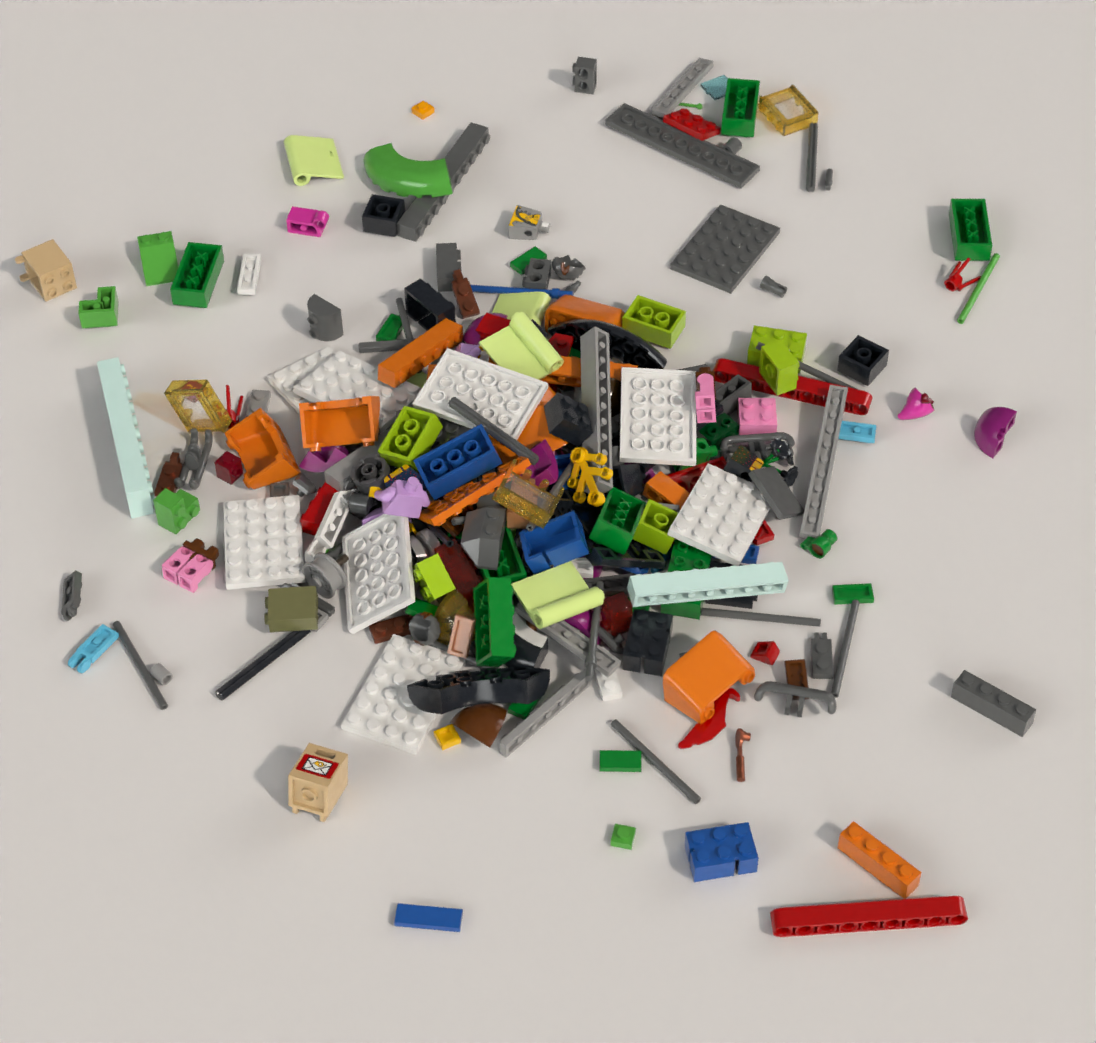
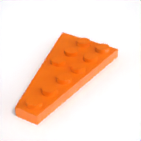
M520 456L500 466L498 472L482 475L481 481L476 483L470 481L445 494L443 500L431 501L430 505L421 511L419 520L433 526L444 524L448 517L458 515L467 505L470 506L479 501L478 498L493 493L495 491L494 488L507 484L511 481V477L524 473L527 470L526 468L531 465L529 459Z

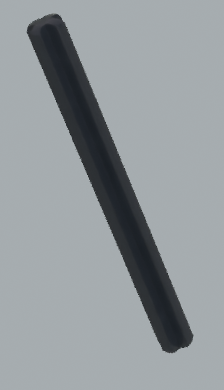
M292 631L215 691L217 698L220 700L227 698L311 631Z

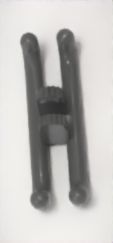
M196 428L190 430L191 441L185 455V461L179 478L174 479V484L177 488L180 489L185 485L189 470L196 471L194 479L189 481L190 488L196 490L199 487L213 442L212 431L209 429L205 431V445L202 454L198 446V431Z
M785 432L729 436L723 439L720 444V457L723 456L727 461V455L734 453L740 446H728L729 444L748 442V445L742 446L754 455H756L755 451H759L761 459L765 460L767 458V451L772 450L770 443H765L764 441L774 440L775 438L785 440L792 455H794L792 447L795 445V441L791 435Z
M764 682L756 689L754 694L756 701H761L766 691L787 694L784 715H789L791 712L793 695L799 696L797 717L801 718L805 697L825 701L828 705L827 711L829 714H834L837 708L834 696L827 691L784 683Z

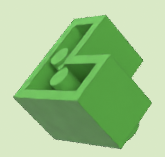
M115 286L98 287L97 300L79 301V317L82 328L118 326L119 301Z
M165 488L153 500L158 525L174 534L184 529L187 523L193 517H196L200 511L198 498L182 489L174 493Z

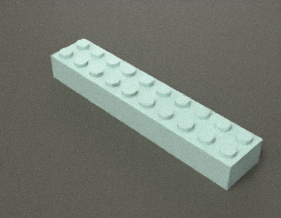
M119 357L97 361L131 518L154 514L153 500L155 497L154 494L150 495V493L154 492L151 481H147L150 479L148 467L144 468V466H147L145 454H141L144 452L142 441H138V439H141L139 428L134 427L138 426L136 415L131 414L135 413L133 402H129V400H132L130 389L126 390L129 384L127 376L123 377V375H126L124 364H120Z

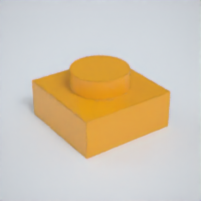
M423 100L412 107V113L424 120L435 113V108Z

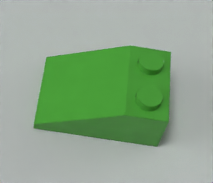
M172 231L138 236L146 286L173 282L178 270V262Z

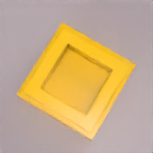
M453 724L433 731L434 737L442 751L461 743V738Z

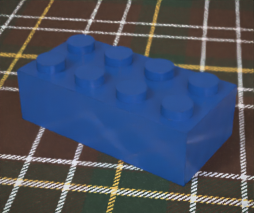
M482 424L413 460L426 488L434 500L502 464Z

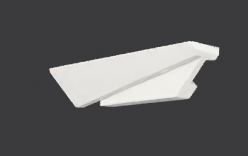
M357 489L334 493L314 540L305 552V563L312 562L317 553H325L327 549L333 547L348 514L350 496L353 492L357 493Z

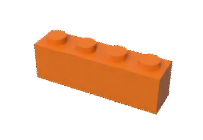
M660 471L646 482L642 495L657 503L679 505L681 510L690 493Z
M853 821L840 833L838 849L903 899H906L919 886L922 872Z

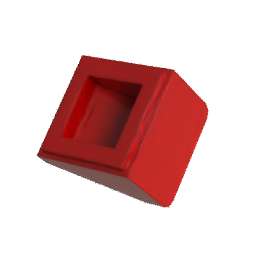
M774 641L757 642L750 657L768 665H774L780 650Z

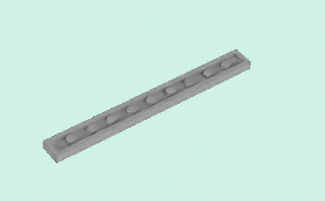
M829 386L800 538H807L808 536L816 538L820 536L848 387Z

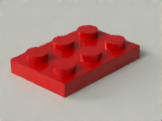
M688 109L671 112L664 115L663 122L701 141L719 135L721 132V127L717 126L716 123L706 121L702 116L690 113Z

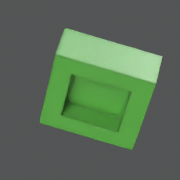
M615 824L611 846L632 850L636 827Z

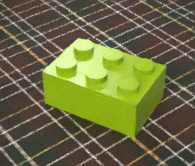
M640 295L636 296L622 317V328L636 334L645 341L669 349L672 348L686 324V311Z
M754 325L748 348L747 364L760 367L761 350L756 349L759 342L766 345L780 339L785 346L789 347L792 355L798 361L803 362L807 333Z
M404 406L377 452L381 458L386 460L388 465L400 468L407 464L418 472L413 460L430 451L443 426L436 414Z

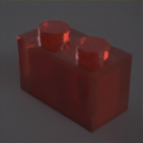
M624 592L604 599L602 609H600L602 616L600 626L614 637L619 633L624 634L628 632L632 619L633 606Z

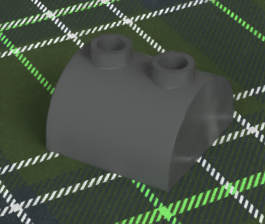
M313 294L307 302L309 315L307 320L310 323L309 334L312 338L320 341H334L344 335L341 309Z

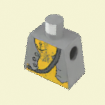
M520 205L516 206L508 225L509 239L536 240L539 232L549 233L550 223L542 222V213L540 211Z

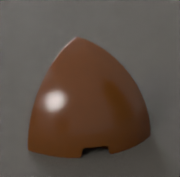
M491 703L468 706L458 712L450 723L490 748L504 723L507 710Z

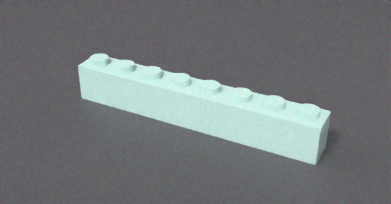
M769 562L666 573L657 572L645 575L636 574L630 576L627 590L632 607L784 593L789 580L783 562Z

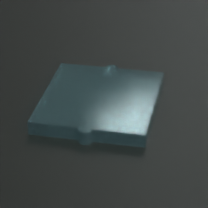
M722 75L701 83L700 86L706 91V94H709L714 100L725 97L728 78Z

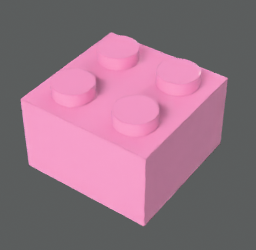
M738 398L737 419L739 435L777 432L775 398Z

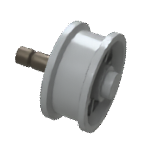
M319 552L314 556L312 562H307L302 566V573L305 575V580L310 586H316L319 595L330 599L335 595L337 589H342L347 584V578L341 566L349 560V557L343 554L335 561L329 555Z

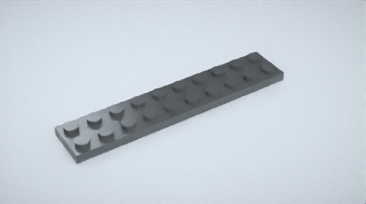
M626 103L622 104L605 120V125L739 188L745 186L760 171V165L706 140L701 141L663 122V120Z

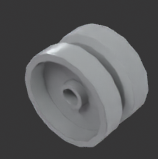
M424 528L416 532L415 537L413 535L410 536L412 567L437 553L445 566L446 560L443 549L437 537L430 529Z

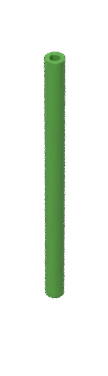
M998 253L993 254L957 319L958 323L963 324L1000 258Z

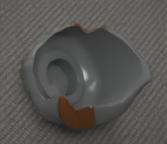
M569 255L561 258L555 257L552 261L554 272L565 280L579 278L586 269L576 258L571 260Z
M429 612L416 614L408 623L412 639L415 643L422 646L433 644L441 633L440 623Z

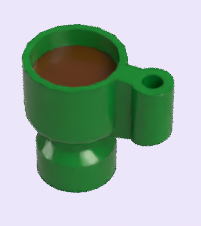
M826 529L821 536L816 538L808 536L800 544V547L804 550H809L814 557L821 559L831 550V545L837 541L838 537L834 531Z

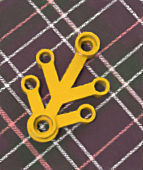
M576 447L570 454V459L574 466L571 476L567 481L568 487L576 489L573 500L580 504L585 501L586 494L583 491L587 483L590 490L587 497L588 503L595 507L602 506L605 502V496L602 492L598 491L593 476H600L609 480L613 476V470L608 467H589L587 461L603 466L607 462V456L602 453L590 454L586 448ZM581 468L582 472L580 475V479H578L577 477Z

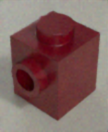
M228 451L214 462L217 477L230 485L244 474L241 458Z

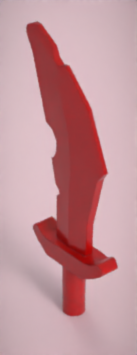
M729 688L714 701L713 716L702 724L697 723L678 744V748L686 749L694 744H703L719 734L726 727V706L729 698L738 702L740 701V694L734 688Z

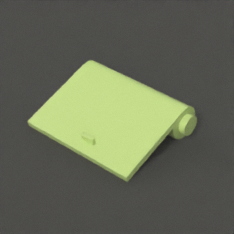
M290 135L285 138L284 146L296 185L304 186L308 184L311 176L344 178L333 139Z
M540 291L500 294L492 313L505 314L508 316L507 319L511 320V316L514 313L525 312L530 320L533 319L541 326L551 298L547 293Z
M525 312L514 313L511 316L509 326L479 342L480 346L496 365L538 380L558 370L564 363L563 358Z
M571 561L511 584L515 595L539 629L601 606L605 599L601 589L596 586L592 588L587 586Z

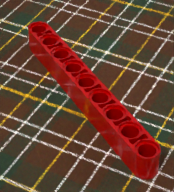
M724 358L716 360L712 370L714 371L716 382L725 384L736 375H740L751 382V390L777 396L759 373V366ZM798 376L796 389L778 396L825 407L829 386L841 385ZM848 387L844 412L866 415L873 399L872 395L869 392Z
M961 896L776 908L770 913L773 935L776 937L961 925L968 920L964 898Z

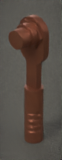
M738 728L735 735L738 782L745 781L742 744L743 741H750L751 733L743 731L742 728Z

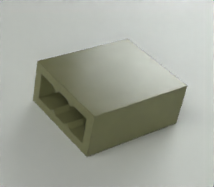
M316 586L268 589V597H265V608L268 609V613H264L265 625H269L270 632L318 629V593Z

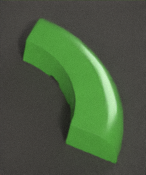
M392 143L374 147L364 156L366 174L373 184L379 185L385 192L390 193L392 191L398 196L408 197L413 195L417 198H422V195L439 197L453 194L445 158L433 161L408 159L398 154L394 150Z

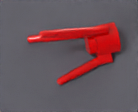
M967 258L962 265L961 262L957 263L948 279L944 282L948 290L955 291L957 289L961 291L964 287L980 280L981 276H978L962 284L963 278L960 273L968 264L970 258Z
M226 385L227 409L221 415L217 404L213 403V406L218 416L219 424L229 429L239 423L243 396L241 395L235 413L231 409L230 387Z

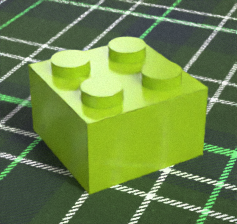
M781 339L761 346L759 373L778 396L796 389L800 364L798 359L790 352L789 347L785 346Z
M649 499L633 539L666 555L675 539L667 535L678 512Z
M438 553L413 566L414 582L419 583L421 587L420 594L424 601L427 600L428 603H431L456 589Z

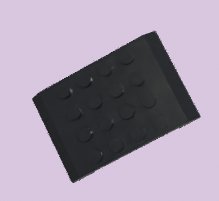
M560 490L550 504L549 508L556 517L572 511L576 513L583 526L589 554L585 555V557L592 566L664 568L666 561L657 550H649L644 544L632 539L625 555L615 553L609 547L596 544L590 539V533L602 506L595 507L589 504L587 501L588 493L583 491L586 494V499L580 504L573 500V495L576 491Z

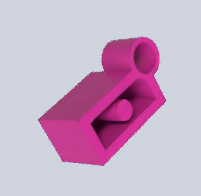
M292 206L286 219L288 233L321 237L329 220V214L325 211Z

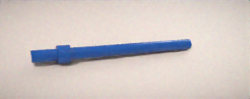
M471 285L473 292L504 294L540 291L547 293L552 299H559L565 294L571 296L574 294L573 291H563L559 288L547 290Z

